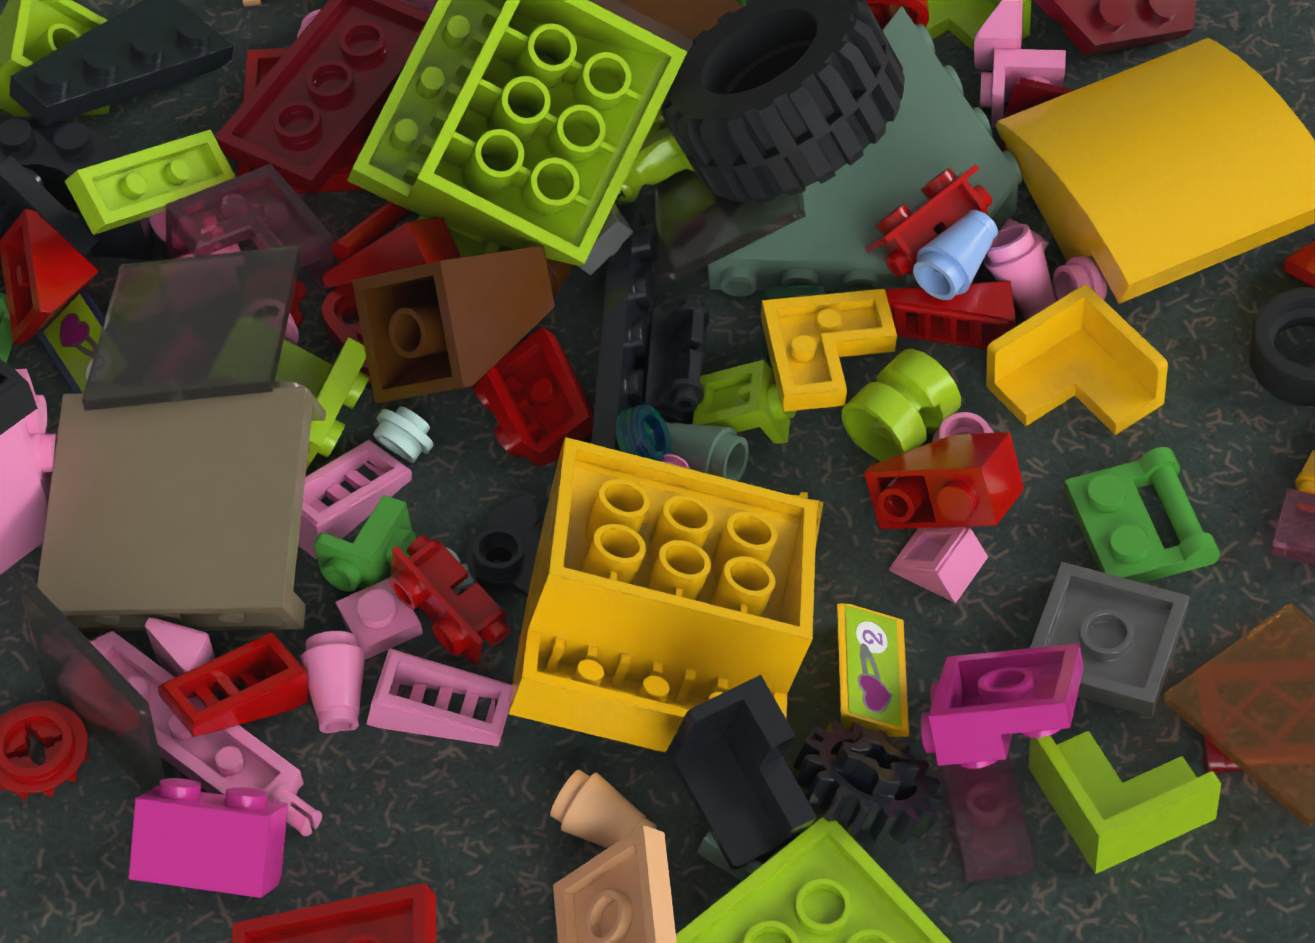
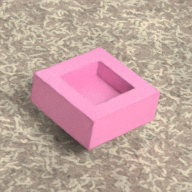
M390 578L335 602L337 612L347 631L357 637L358 646L365 651V660L423 634L421 622L414 610L408 608L395 594L390 584Z

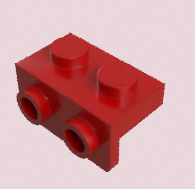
M541 327L502 357L472 386L480 402L489 411L494 413L499 423L494 428V433L503 448L514 458L523 455L541 467L559 458L565 437L582 441L592 434L594 409L556 336L544 327Z

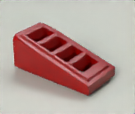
M437 216L410 221L326 271L322 279L326 288H341L353 285L352 280L441 260L460 258V253L443 218H438Z
M1011 281L971 283L965 293L955 295L950 300L935 298L922 287L886 290L897 336L987 349L992 341L1015 328ZM906 312L916 313L918 316H906Z
M270 632L159 685L158 695L190 734L196 737L281 714L308 702V672L275 634ZM244 684L246 689L239 691L236 686ZM221 690L227 698L219 701L213 692ZM198 696L207 708L197 712L187 699Z

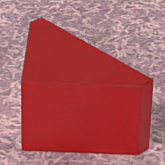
M25 209L0 240V254L13 343L25 345L47 326L74 296L83 291L99 272L37 211Z

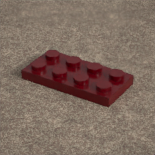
M329 0L217 133L215 139L223 154L316 196L378 119L411 54L417 36L421 35L431 14L398 0Z

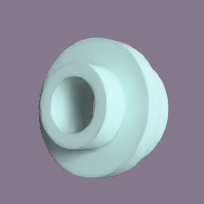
M402 406L395 413L382 409L376 417L379 425L373 432L374 438L386 449L400 455L409 462L414 463L421 452L428 454L434 446L432 440L426 435L430 426L411 410Z

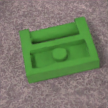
M1168 447L1155 448L1145 453L1137 461L1065 480V495L1099 572L1145 583L1212 565L1219 560L1220 550L1213 536L1210 533L1203 532L1177 476L1180 472V465L1172 449ZM1153 484L1180 542L1178 546L1164 549L1137 488Z

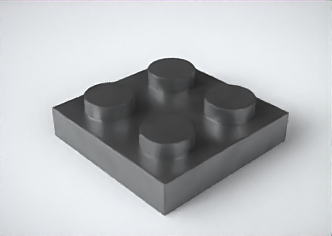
M1061 562L1030 648L1079 643L1084 669L1077 697L1152 717L1188 612L1190 596Z

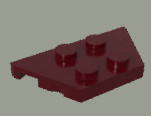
M1035 0L1050 18L1055 19L1063 26L1066 36L1084 56L1168 42L1186 37L1194 29L1196 0Z

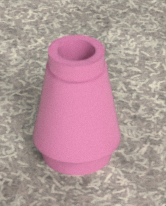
M1015 224L999 230L984 258V264L997 282L1011 281L1013 303L1020 310L1023 318L1028 320L1057 302L1054 297L1042 240L1038 234H1032L1027 224Z
M327 631L315 634L306 640V651L300 656V663L308 672V690L318 719L319 730L323 733L356 730L359 726L358 715L366 653L358 646V639L352 633Z

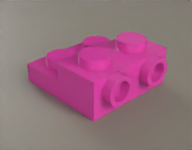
M1080 644L946 657L939 682L931 684L930 712H924L921 716V735L926 753H936L938 766L959 764L961 767L968 769L983 768L995 763L997 760H1006L1012 734L1022 733L1024 736L1031 738H1040L1055 734L1060 729L1070 728L1084 669Z

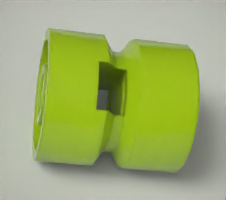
M905 349L881 370L876 377L878 382H870L843 407L841 413L844 427L854 443L882 462L920 447L926 441V434H934L940 428L942 422L947 417L956 413L961 407V395L948 371L935 359L922 351Z

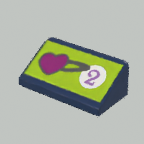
M86 289L74 296L37 335L38 340L73 394L87 393L89 388L96 386L112 387L122 392H145L142 389L143 383L136 364Z

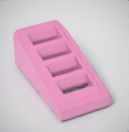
M369 439L305 476L298 545L316 560L317 556L313 543L321 532L340 539L344 538L372 514L383 494L392 497L411 481L412 471ZM364 464L379 477L370 481L356 470ZM346 480L357 490L350 493L340 484ZM327 496L334 504L328 507L321 500Z
M389 648L371 703L366 725L499 746L508 716L512 684ZM400 685L413 687L409 699L397 696ZM426 689L439 691L435 706L422 703ZM452 693L465 694L460 714L447 711ZM479 697L492 699L485 722L473 718ZM495 699H498V702H497V705H496V709H495Z

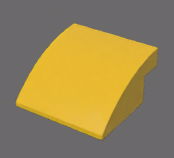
M1210 38L1203 39L1001 119L995 125L1001 139L1005 141L1007 150L1015 157L1020 167L1022 178L1066 261L1079 256L1090 258L1100 268L1118 304L1315 224V140L1283 98L1259 73L1238 55Z
M565 437L546 509L527 597L508 714L666 753L687 711L761 675L785 718H787V694L813 639L817 502Z

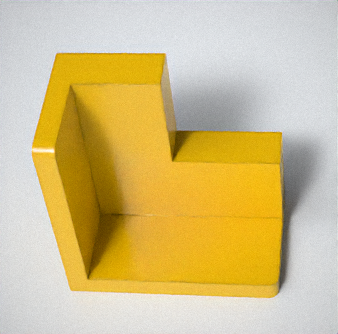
M1085 283L988 345L986 387L1025 426L1073 396H1076L1113 434L1117 435L1164 404L1168 363L1153 346Z

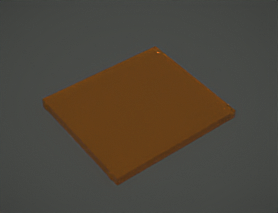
M1289 603L1177 685L1171 687L1164 694V702L1309 828L1315 823V622L1292 603Z

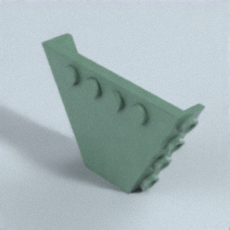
M902 6L883 29V33L903 67V75L905 77L903 99L900 100L899 111L894 121L886 123V133L876 144L870 143L863 150L864 156L851 166L846 164L835 171L836 176L820 184L817 181L806 186L805 192L791 197L786 194L778 195L775 201L760 203L752 200L707 258L710 289L722 290L724 293L736 297L751 295L756 290L783 291L792 297L812 296L817 291L855 292L885 289L886 291L896 288L921 287L914 275L905 273L902 277H897L889 270L885 263V258L889 253L883 245L869 253L865 247L881 235L875 227L880 220L903 203L907 205L910 211L926 199V196L920 189L949 167L957 175L975 164L978 166L979 170L967 180L972 187L981 185L990 194L992 204L987 208L988 216L994 221L998 231L1003 226L1007 217L1012 218L1017 211L1018 184L1022 182V174L1015 157L1009 150H1000L992 138V129L984 112L979 107L972 109L963 96V87L956 71L950 65L943 67L935 55L933 41L925 26L921 23L915 25ZM938 224L933 228L937 235L944 232Z

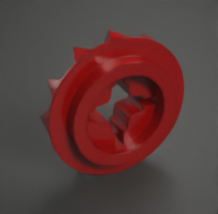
M46 701L26 703L0 717V792L7 789L15 792L25 801L30 793L43 792L52 797L55 787L66 780L76 783L78 768L82 762L89 761V736L81 718L66 706ZM31 733L35 734L36 739L40 740L44 747H49L45 750L46 759L43 760L44 764L39 766L37 763H33L29 756H25L29 753L28 744L31 742L28 734Z

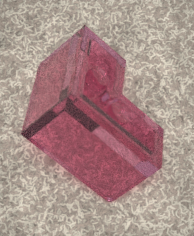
M272 164L166 204V253L172 261L189 254L198 259L250 238L280 276L302 267L321 290L326 288L322 277L326 271L333 268L332 245L334 237Z

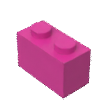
M180 778L162 779L159 786L135 798L129 879L262 898L279 885L282 875L288 803L267 801V792L255 788H228L225 795L201 792V783L194 780Z

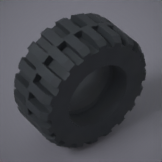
M866 0L746 1V6L733 13L730 10L717 19L718 23L708 31L703 30L692 40L693 46L687 51L661 105L665 124L699 179L708 190L736 202L748 203L753 199L764 203L775 201L778 195L786 194L791 197L805 192L806 186L817 181L820 184L836 176L835 171L846 164L851 166L864 156L863 150L870 143L876 144L886 133V123L894 121L899 111L900 100L903 99L905 77L899 59Z

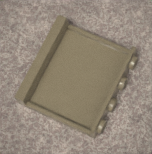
M275 381L270 383L268 388L246 389L231 383H213L207 387V390H182L175 386L159 384L149 386L145 392H122L112 387L96 386L89 388L87 393L63 394L34 612L53 629L56 628L58 631H60L59 624L68 622L77 631L141 632L146 631L145 624L148 618L161 619L199 631L304 629L306 604L293 590L311 421H325L326 411L307 387L291 381Z

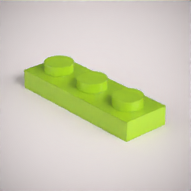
M211 129L77 170L65 180L93 235L226 192L238 182Z

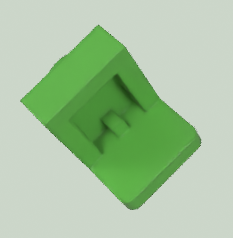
M383 494L353 543L321 532L313 544L320 572L325 579L340 590L353 592L357 587L365 589L387 579L391 573L392 549L398 546L409 558L410 556L406 553V550L416 540V536L411 528L406 502Z

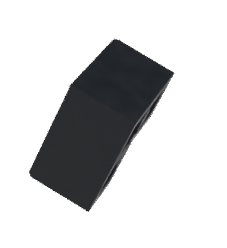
M761 675L687 711L666 751L729 867L734 870L789 844L808 829L817 818L783 758L784 753L796 735Z

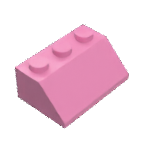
M27 369L15 370L28 381L38 409L0 435V575L43 543L57 434H50L47 428L46 400L43 395H36Z

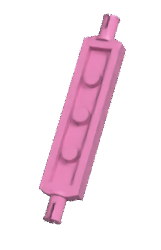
M68 622L58 625L61 632L56 628L52 631L49 644L72 660L66 672L71 689L189 779L201 783V788L206 792L225 795L226 789L233 787L260 789L267 792V801L288 803L286 822L298 830L302 836L312 834L311 826L315 830L318 828L322 820V813L297 796L299 788L304 784L299 769L240 725L193 737L158 695V686L175 677L114 631L106 633L94 641L87 639ZM198 696L187 699L197 712L207 708Z

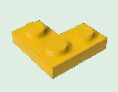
M885 289L762 300L761 321L782 412L845 406L847 387L839 357L895 352L897 333Z

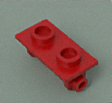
M975 164L957 175L949 167L934 177L920 189L926 196L923 202L911 211L903 203L875 225L881 235L865 247L867 252L869 253L883 245L889 253L885 258V263L895 276L902 277L905 273L914 275L913 268L917 263V253L922 247L938 236L933 230L937 224L945 231L964 217L970 210H978L988 215L987 208L992 204L990 194L981 185L972 187L967 180L979 170L978 166Z
M426 535L418 537L406 550V553L410 556L409 558L396 546L392 549L390 584L395 594L408 608L414 610L419 607L434 623L432 625L433 633L448 653L455 657L463 654L474 666L479 664L483 641L487 640L491 646H495L510 633L511 627L505 622L508 614L501 609L478 582L474 583L459 596L452 590L468 578V572L444 547L440 540L431 541Z

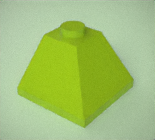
M8 0L0 15V109L15 117L32 116L9 96L11 76L108 20L73 0ZM110 105L80 115L108 114Z

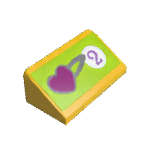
M837 604L841 726L846 731H849L853 722L860 723L864 729L877 732L882 730L886 732L887 737L909 736L904 621L852 604Z

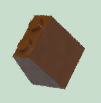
M544 246L441 260L352 280L375 404L473 386L555 307Z

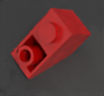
M1010 432L949 435L869 466L864 472L879 529L997 526L1024 491Z

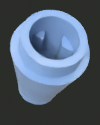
M970 210L964 217L922 247L917 253V263L913 268V274L918 284L927 293L941 300H950L955 295L965 293L969 289L992 241L998 234L994 221L981 211Z

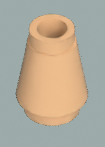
M579 769L564 784L550 812L551 817L562 823L561 831L605 848H609L642 825L654 829L657 827L656 824L646 819L643 813L597 772L589 776Z

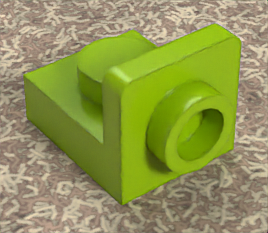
M765 360L700 376V383L705 389V394L702 402L694 410L693 424L732 427L736 433L760 427L773 443H788L790 418L795 416L796 411L782 412L774 373Z

